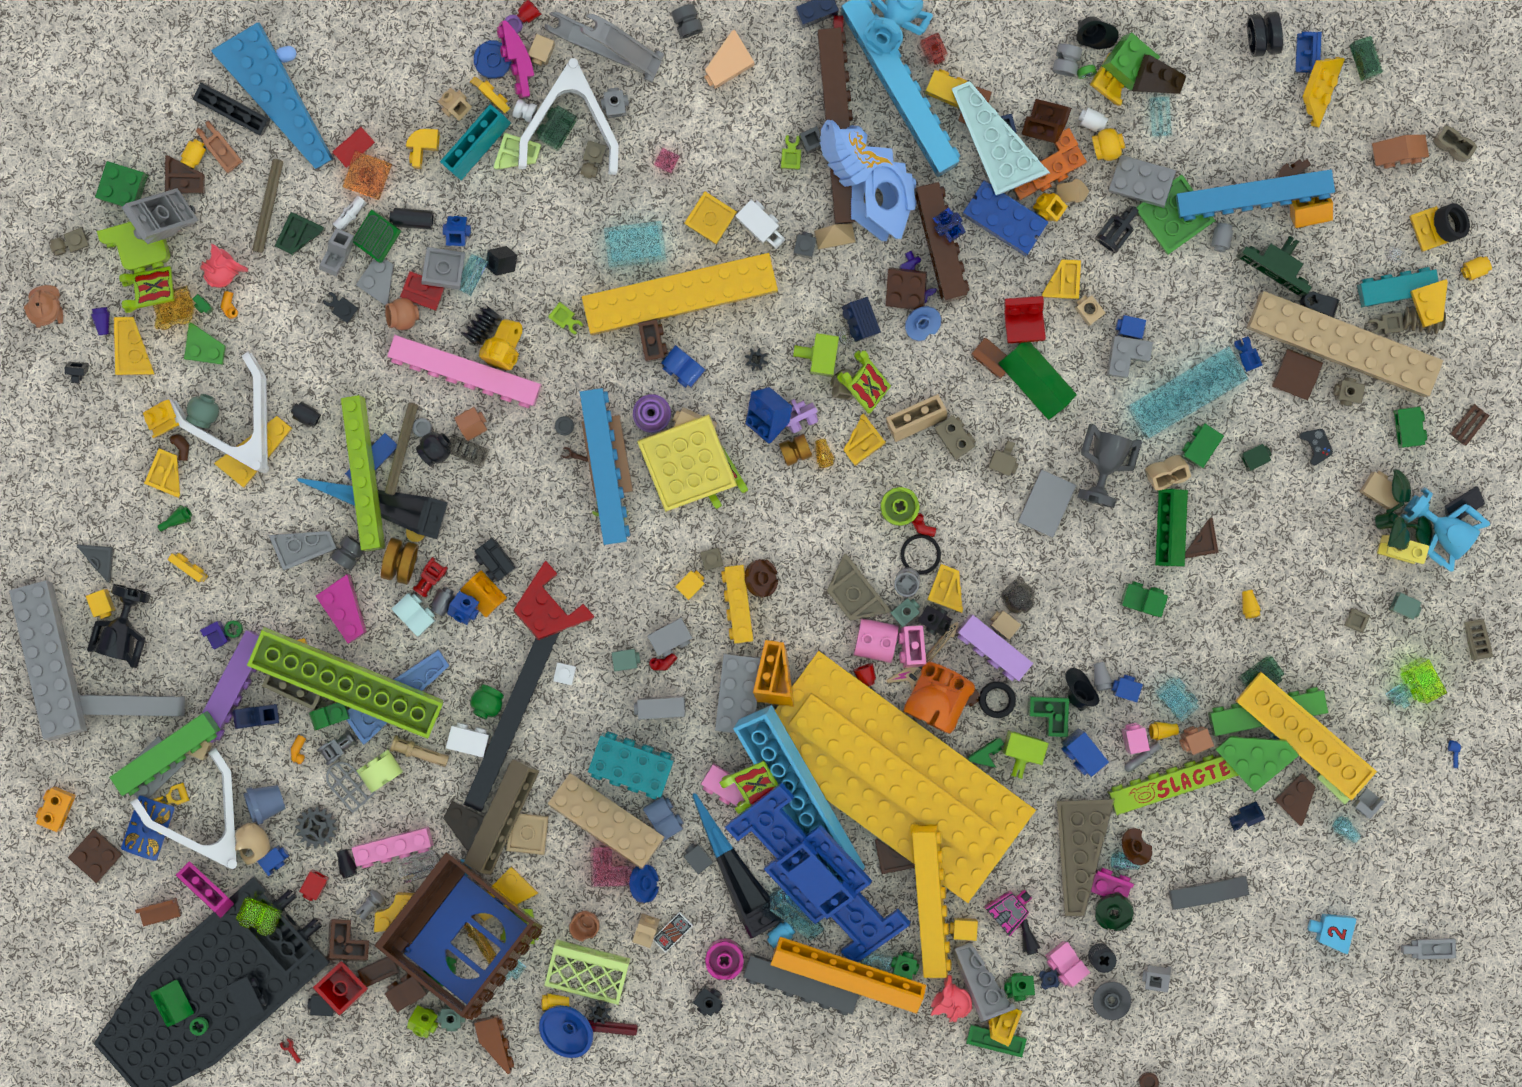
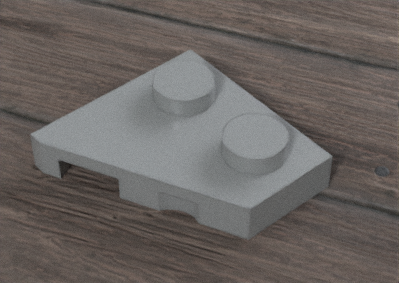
M373 259L356 286L386 306L389 303L394 265L386 259L382 263Z

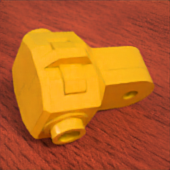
M508 319L502 320L494 337L486 339L484 345L480 348L479 357L495 368L512 370L513 366L517 363L519 355L515 348L522 335L521 323Z

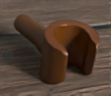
M568 447L563 448L570 452L568 456L561 455L563 458H576L585 462L588 461V457L574 453Z

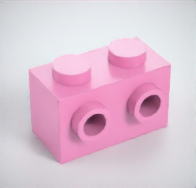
M923 626L903 627L900 633H898V643L902 646V652L899 653L900 663H903V668L923 667L926 664Z

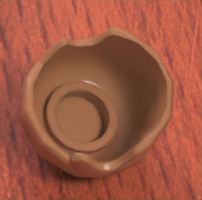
M588 911L576 913L569 924L570 934L574 939L581 942L589 938L592 939L600 928L596 915Z

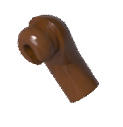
M180 434L172 435L170 443L179 449L178 460L188 461L190 447L188 441Z

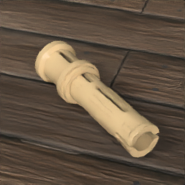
M395 735L390 748L391 752L396 751L405 754V757H417L446 767L449 759L448 755L415 745L414 741L411 740L409 742L400 739L397 735Z

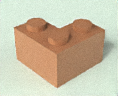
M1403 135L1372 143L1375 165L1383 166L1384 169L1396 167L1395 163L1399 162L1400 165L1422 163V159L1429 157L1426 135Z

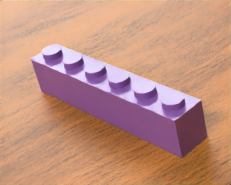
M251 630L245 631L202 712L208 711L221 729L216 733L218 737L210 741L211 743L221 740L225 732L223 730L225 723L229 724L232 720L233 708L239 706L243 699V696H241L242 691L248 689L252 682L250 676L253 672H257L256 669L247 666L259 634Z

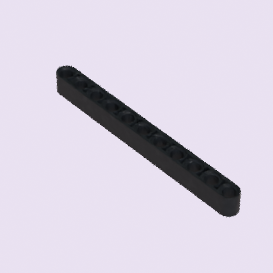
M559 633L540 640L535 638L465 799V806L482 812Z

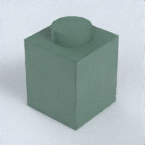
M1397 592L1389 610L1414 620L1422 610V607H1420L1422 602Z
M635 648L611 652L614 672L638 668V664L641 663L640 653L636 652Z

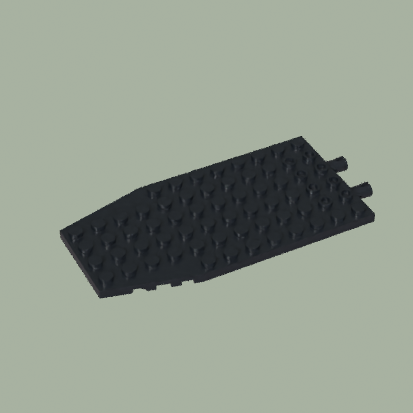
M254 876L229 898L234 905L221 918L213 912L137 979L130 992L93 1043L131 1087H172L215 1065L330 963L327 957L310 939V936L322 927L320 922L313 927L318 919L314 917L305 927L300 928L285 911V907L297 898L295 893L287 898L293 892L291 889H287L283 895L275 899ZM251 973L252 977H256L258 980V989L261 994L265 995L268 1004L265 1011L243 1021L226 986ZM174 980H178L194 1014L167 1027L150 993ZM197 1017H204L209 1024L208 1030L199 1036L192 1034L189 1027L192 1020ZM197 1021L195 1029L199 1028V1030L202 1031L201 1028L204 1027V1025L199 1024Z

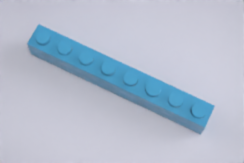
M1332 169L1178 193L1176 194L1179 218H1184V221L1196 219L1195 216L1203 215V218L1215 216V213L1222 212V215L1233 214L1234 210L1237 209L1247 212L1252 211L1253 207L1261 206V209L1273 207L1272 204L1275 203L1285 206L1292 204L1294 200L1304 203L1311 201L1313 197H1319V200L1331 198L1330 195L1335 193Z
M604 388L580 391L603 543L608 545L627 542V537H630L629 525H625L624 520L627 517L626 506H622L621 501L624 498L623 487H619L618 482L621 479L620 468H616L615 463L618 460L617 449H613L612 441H615L614 429L610 430L609 422H612L611 410L607 411L606 403H609L608 391L604 392Z

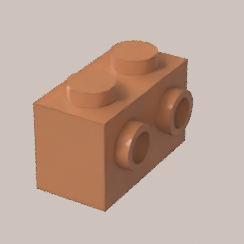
M1190 726L1183 730L1184 733L1180 734L1182 739L1179 740L1182 750L1192 755L1214 747L1208 729L1203 726Z

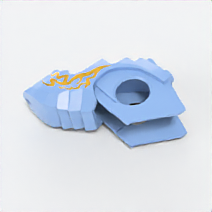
M826 120L821 128L820 136L822 155L829 162L827 165L834 170L833 173L840 178L839 182L844 187L852 186L851 220L858 222L881 241H887L889 234L895 239H902L909 213L915 210L916 207L915 178H912L911 173H906L905 163L893 162L892 148L866 146L868 135L860 126L851 125L847 129H840L833 120ZM877 188L883 194L881 206L878 205L875 197Z

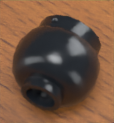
M430 432L422 437L420 444L416 447V451L427 465L433 466L435 463L444 462L450 456L451 442L444 433Z

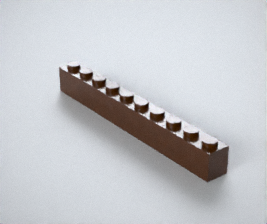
M841 27L818 29L825 122L826 120H833L840 129H847L850 126L849 121H853L852 109L848 110V102H851L850 90L846 89V83L849 82V71H845L844 63H848L847 51H843V44H846L845 32H841ZM830 168L835 224L856 222L851 220L852 186L844 187L839 182L840 178Z

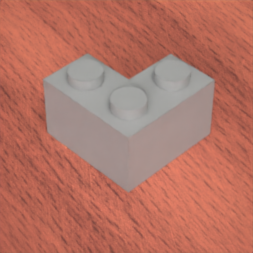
M1114 336L1111 342L1106 376L1127 378L1131 360L1150 361L1153 342Z

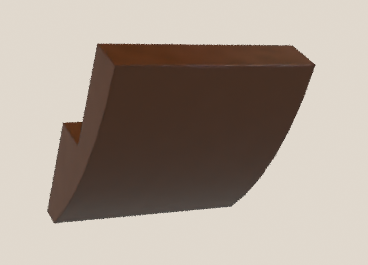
M1035 99L1031 116H1026L1021 135L1056 144L1066 126L1072 108Z
M1287 348L1272 387L1308 401L1323 362Z

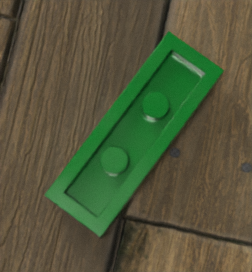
M970 1024L966 1044L1022 1058L1027 1038L1013 1035L1010 1045L1006 1046L990 1038L989 1028Z

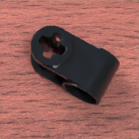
M1309 292L1301 297L1300 305L1334 318L1340 300L1317 292ZM1311 298V301H1313L1314 304L1310 305V301H1308L1307 299Z

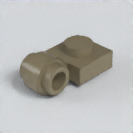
M588 140L583 160L589 161V163H583L581 175H584L585 178H596L598 167H595V163L602 165L607 148L606 145Z
M81 227L63 234L66 241L61 238H55L50 241L51 245H49L52 253H55V256H60L66 253L67 247L73 253L88 247L89 243Z

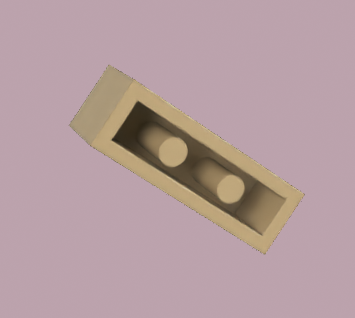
M939 394L886 417L887 427L894 441L897 442L946 420L947 410Z

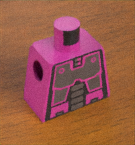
M1025 889L1017 896L1009 890L984 907L1010 937L1029 914L1024 905L1032 897Z

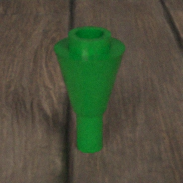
M180 505L166 521L160 523L157 527L162 532L169 527L191 522L192 513L188 507Z

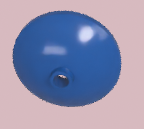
M558 1005L549 1008L542 1015L539 1022L540 1035L548 1048L556 1054L567 1058H577L584 1055L592 1046V1027L586 1017L576 1009Z

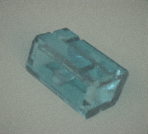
M1171 677L1155 693L1178 720L1182 722L1199 708L1197 704L1199 700L1192 692L1188 694L1184 690L1186 685L1179 678Z

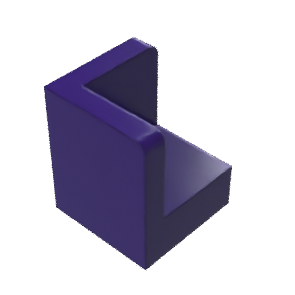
M216 621L200 630L203 637L207 636L213 649H217L231 641L229 636L226 635L221 621Z

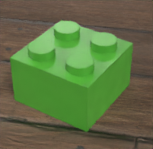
M1131 32L1122 36L1102 64V67L1127 89L1132 90L1144 54L1151 55L1156 59H1159L1160 56Z

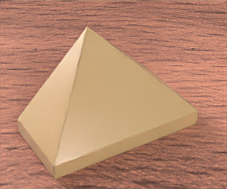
M852 223L831 225L814 231L818 250L856 242Z

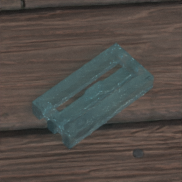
M1169 97L1150 98L1152 137L1171 136ZM1161 101H1165L1167 131H1163ZM1154 102H1157L1158 105L1159 132H1156Z
M471 254L462 272L460 291L470 296L472 295L488 261Z

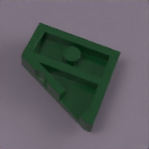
M290 212L275 247L294 255L321 234L325 228Z

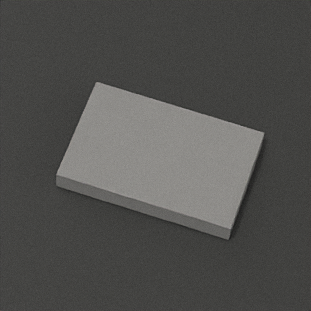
M1041 470L1018 522L1053 538L1076 485Z

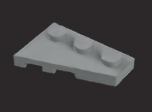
M331 531L269 535L283 571L337 549Z

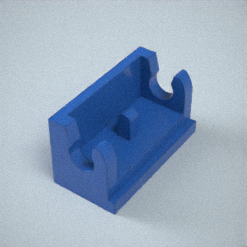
M1302 32L1297 34L1295 72L1311 73L1316 60L1321 59L1322 32Z

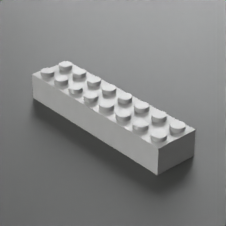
M45 580L9 590L43 739L51 741L87 731L53 583Z

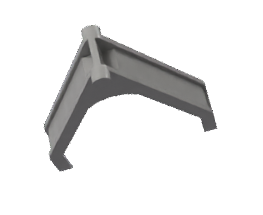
M551 12L549 14L556 17L559 24L556 28L545 24V29L548 32L645 74V80L653 82L664 53L657 50L654 53L614 24L595 14H586L585 16L595 22L594 29L559 12Z

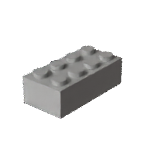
M724 653L715 731L735 733L733 728L738 720L756 712L757 701L753 690L761 657Z

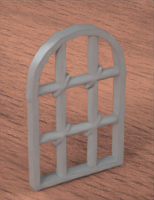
M337 762L328 769L326 780L331 790L353 813L376 792L374 791L368 797L360 788L364 784L363 780L361 783L356 784L349 776L353 771L358 775L356 768L349 763ZM340 764L348 765L351 770L345 771ZM335 765L344 774L341 779L337 778L331 771ZM329 774L336 780L333 786L329 782ZM345 778L349 779L355 786L352 791H348L341 783ZM337 785L341 786L347 793L344 798L334 789ZM356 790L365 798L361 804L352 795ZM348 797L357 804L354 810L345 802Z

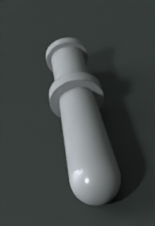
M1156 741L1155 744L1149 747L1150 751L1142 752L1126 763L1125 770L1132 772L1146 759H1151V755L1162 749L1160 744Z

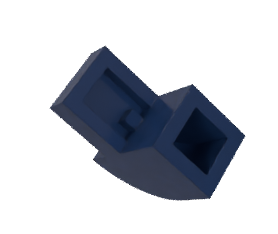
M277 704L233 710L235 729L279 723Z

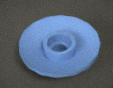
M930 306L915 309L905 322L907 335L917 341L925 340L929 334L935 335L941 326V316L935 308Z

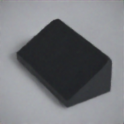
M1478 486L1445 505L1446 516H1449L1464 504L1470 505L1475 510L1482 507L1485 502ZM1464 511L1456 518L1461 520L1469 514Z

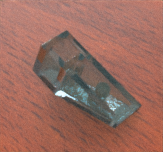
M781 887L770 894V911L810 941L824 931V927L820 922L814 924Z

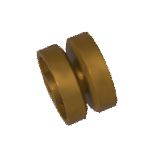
M391 538L383 557L381 578L392 580L396 575L398 583L408 585L418 555V544L407 542L403 548L402 540Z

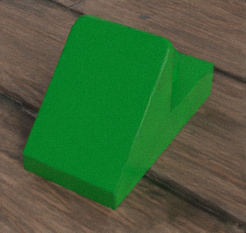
M997 737L969 755L967 759L973 763L996 768L989 754L995 755L1001 751V746L1004 743L1000 737Z

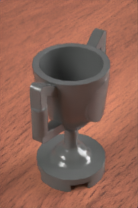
M1089 424L1081 455L1096 465L1100 476L1095 487H1091L1089 490L1079 489L1077 498L1114 508L1117 499L1110 497L1108 491L1104 488L1107 476L1115 471H1133L1135 469L1142 440L1136 439L1132 441L1118 435L1098 430L1095 424ZM1093 436H1095L1094 450L1092 455L1091 453H1089V450L1091 447ZM1132 448L1128 465H1122Z

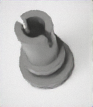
M375 890L370 891L371 896H368L366 898L367 901L356 910V914H361L359 917L363 920L375 908L377 909L380 906L379 903L382 905L386 903L383 896Z

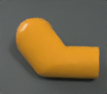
M224 291L220 308L226 317L233 319L238 315V310L231 303L234 293Z
M297 735L291 746V760L297 764H302L305 756L300 754V750L306 738L301 735Z

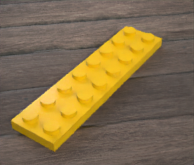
M1262 672L1254 678L1235 700L1279 739L1287 740L1301 758L1350 800H1353L1376 774L1377 771Z

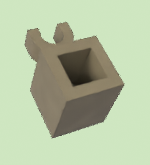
M1008 440L1003 452L995 450L987 468L1008 477L1011 473L1015 474L1019 464L1016 463L1017 458L1010 456L1015 443Z

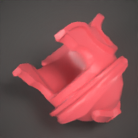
M211 244V258L209 260L206 259V262L202 261V265H200V269L204 271L203 277L207 284L217 288L230 284L233 278L239 274L238 272H248L247 267L234 261L228 252L222 248L219 249L214 244Z
M947 975V978L944 979L945 987L932 1001L931 1007L934 1008L931 1011V1015L946 1013V1018H949V1022H957L958 1018H964L971 1012L973 1007L972 999L965 989L952 984V976Z

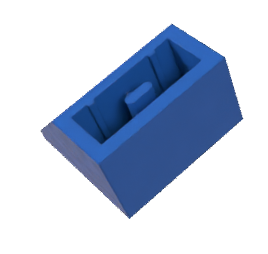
M770 387L752 391L745 424L769 444L789 424L793 406Z

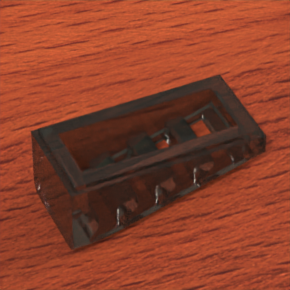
M452 434L450 454L483 467L490 449ZM457 441H460L457 452L453 451ZM464 444H467L465 452L462 455L461 451L464 447ZM474 447L472 456L470 458L468 457V455L470 453L471 448Z

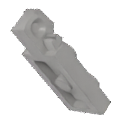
M1456 939L1411 940V945H1401V953L1412 954V958L1418 960L1456 958Z

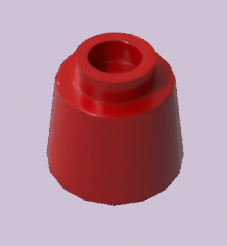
M530 0L524 1L519 7V13L517 14L523 23H530L542 15Z
M873 663L865 664L853 670L857 679L866 686L875 684L876 675Z

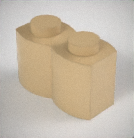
M1181 455L1171 456L1163 462H1156L1145 468L1148 481L1155 490H1164L1173 483H1182L1191 477L1189 466Z

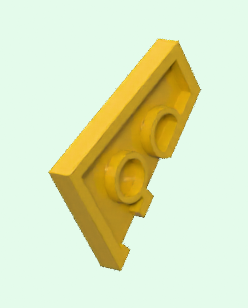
M114 317L115 375H155L134 317Z
M512 866L492 885L516 905L538 894ZM486 891V892H487L488 894H490L493 898H495V896L492 895L489 891ZM486 913L477 914L484 921L493 917V915Z

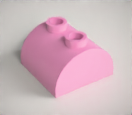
M861 618L854 656L891 663L899 626Z

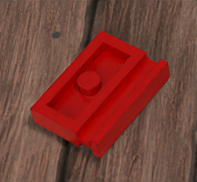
M409 271L400 297L407 298L416 304L437 311L445 288L421 284L422 275Z

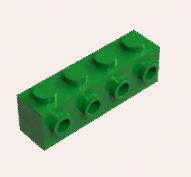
M1158 490L1155 566L1185 567L1188 490Z

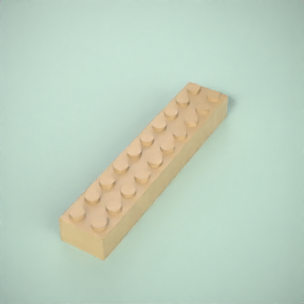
M1265 291L1259 294L1246 328L1422 397H1429L1431 395L1444 361Z

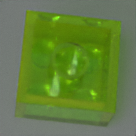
M1420 657L1400 668L1402 671L1400 676L1405 684H1409L1412 689L1409 691L1410 695L1415 701L1418 700V702L1428 704L1447 694L1430 659Z

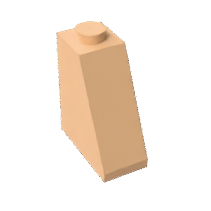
M735 29L731 31L705 69L706 76L704 78L708 85H713L715 89L755 66V62Z

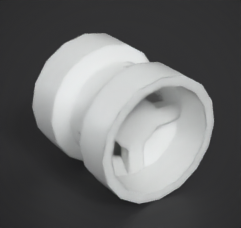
M518 99L513 111V117L524 118L526 122L530 123L537 111V105L533 103L527 104L525 100Z

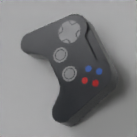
M1323 429L1306 431L1299 434V438L1309 442L1313 456L1310 464L1312 466L1319 464L1333 454V449Z

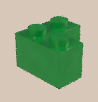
M1132 581V584H1126L1120 603L1121 606L1162 618L1168 595L1164 594L1165 590L1151 587L1148 590L1143 588L1144 584Z
M1028 696V715L1047 717L1046 735L1068 737L1069 698Z

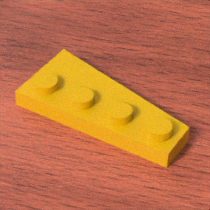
M278 416L267 423L268 458L293 429ZM252 435L249 436L247 439H245L243 442H241V443H240L239 445H237L236 447H239V446L244 445L245 443H247V442L251 439ZM228 454L214 463L243 488L246 487L258 472Z

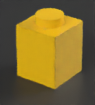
M691 570L675 587L690 600L705 584L703 582L705 578L697 570L695 572Z
M102 589L86 596L93 617L100 616V619L112 616L111 612L115 611V607L108 589Z
M954 918L953 922H950L949 934H952L953 939L977 941L978 921L977 919Z

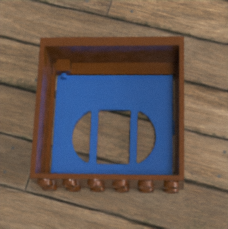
M446 852L374 946L457 1014L472 1020L481 1014V1008L485 1002L488 1003L493 998L495 989L503 985L508 972L516 968L518 965L517 960L520 956H524L529 951V945L533 939L536 940L541 935L543 925L460 859ZM465 873L468 876H470L473 880H475L477 883H479L482 887H484L487 891H489L492 895H494L495 898H493L490 894H488L485 890H483L480 886H478L475 882L468 878L465 875ZM504 905H506V906L509 907L511 910H513L516 914H518L521 918H523V919H524L526 922H528L529 924L527 925L524 921H522L519 917H517L514 913H512V912H511L509 909H507ZM481 913L495 916L505 929V943L475 921L472 916ZM467 922L500 948L499 953L486 970H483L451 944ZM446 950H450L475 970L479 977L463 979L456 976L447 964ZM403 954H405L408 958H410L413 962H415L418 966L425 970L429 975H431L434 979L441 983L445 988H447L450 992H452L455 996L462 1000L466 1004V1006L457 998H455L452 994H450L447 990H445L436 981H434L431 977H429L420 968H418L415 964H413L410 960H408Z

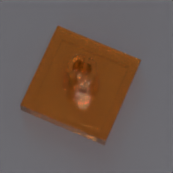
M355 150L342 187L379 200L392 163Z

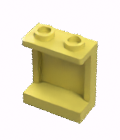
M1382 535L1377 554L1415 564V562L1425 563L1429 550L1428 545L1410 540L1408 548L1400 550L1387 546L1390 535Z

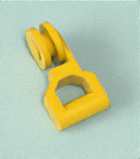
M184 783L171 786L169 793L166 794L167 803L161 801L164 798L163 796L152 799L167 805L171 803L178 805L190 801ZM175 789H178L181 798L178 801L174 800L171 795Z

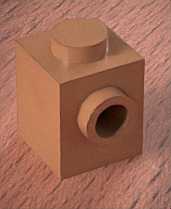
M475 407L464 411L454 418L467 441L487 431L484 424L487 420L482 412H477Z

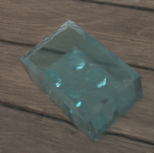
M661 221L604 228L607 248L610 247V249H606L609 268L646 264L645 258L649 259V263L667 261Z

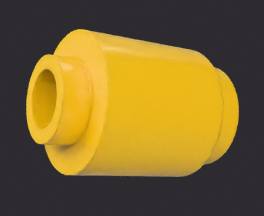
M196 139L193 142L189 140L181 155L182 159L180 162L194 169L196 165H199L206 151L203 148L204 143Z
M1480 256L1463 263L1461 272L1465 279L1468 278L1469 281L1488 274V271L1492 270V265L1487 256Z

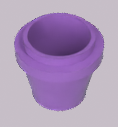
M654 394L645 395L634 405L633 419L641 430L648 433H656L663 430L669 424L671 409L667 401L661 396ZM653 409L655 411L654 416H649L648 410Z

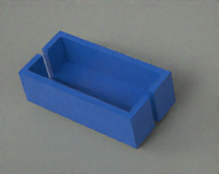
M985 180L962 213V216L1024 256L1028 255L1048 224V221L1005 193L996 196L992 185Z

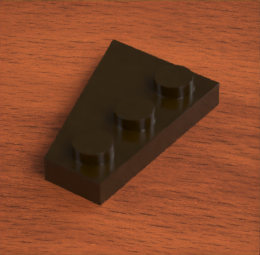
M1144 54L1132 91L1180 94L1186 75L1153 56Z

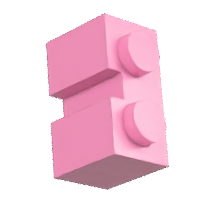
M1130 723L1125 725L1126 728L1121 729L1126 752L1135 754L1150 751L1145 727L1137 723Z
M1061 942L1045 955L1048 959L1046 961L1052 970L1058 972V979L1064 986L1073 987L1090 973L1068 942Z

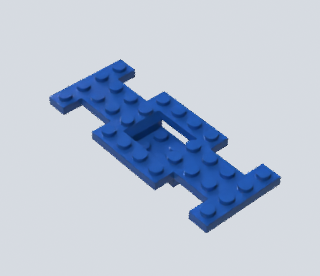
M781 782L727 823L725 828L737 841L752 831L776 857L764 867L768 875L814 924L823 918L828 919L832 917L853 940L842 948L841 953L847 959L859 962L909 927L911 922L899 909H896L885 918L878 913L860 893L871 884L872 880L821 825L806 835L782 809L793 800L794 795ZM817 853L822 856L844 881L840 882L817 858Z

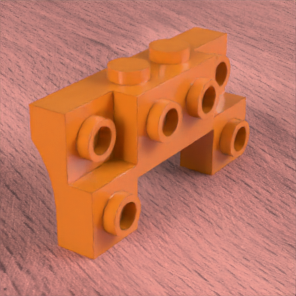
M1070 128L1064 130L1056 144L1054 143L1058 152L1040 161L1050 174L1013 189L1019 201L1038 190H1041V192L1046 191L1052 187V182L1056 180L1058 183L1068 178V173L1087 163Z

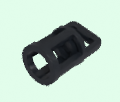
M1129 206L1121 216L1113 214L1095 239L1106 249L1116 254L1134 231L1130 222L1139 210L1135 206ZM1114 223V226L1111 228L1106 236H1103L1105 232L1108 230V228L1111 226V224ZM1123 231L1126 232L1120 239V241L1117 243V245H1115L1114 243L1117 241V239L1120 237Z

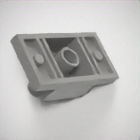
M178 188L126 203L122 207L135 227L133 231L135 237L145 240L147 244L172 237L181 228L193 225L198 221Z

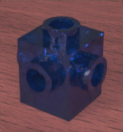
M947 208L933 218L936 224L934 227L935 231L940 237L943 235L949 243L966 232L961 223L963 222L962 218L957 212L953 213L950 208Z

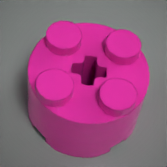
M724 938L716 940L709 946L706 952L705 964L710 975L719 980H730L741 972L744 964V954L738 943ZM721 956H728V963L725 961L721 962Z

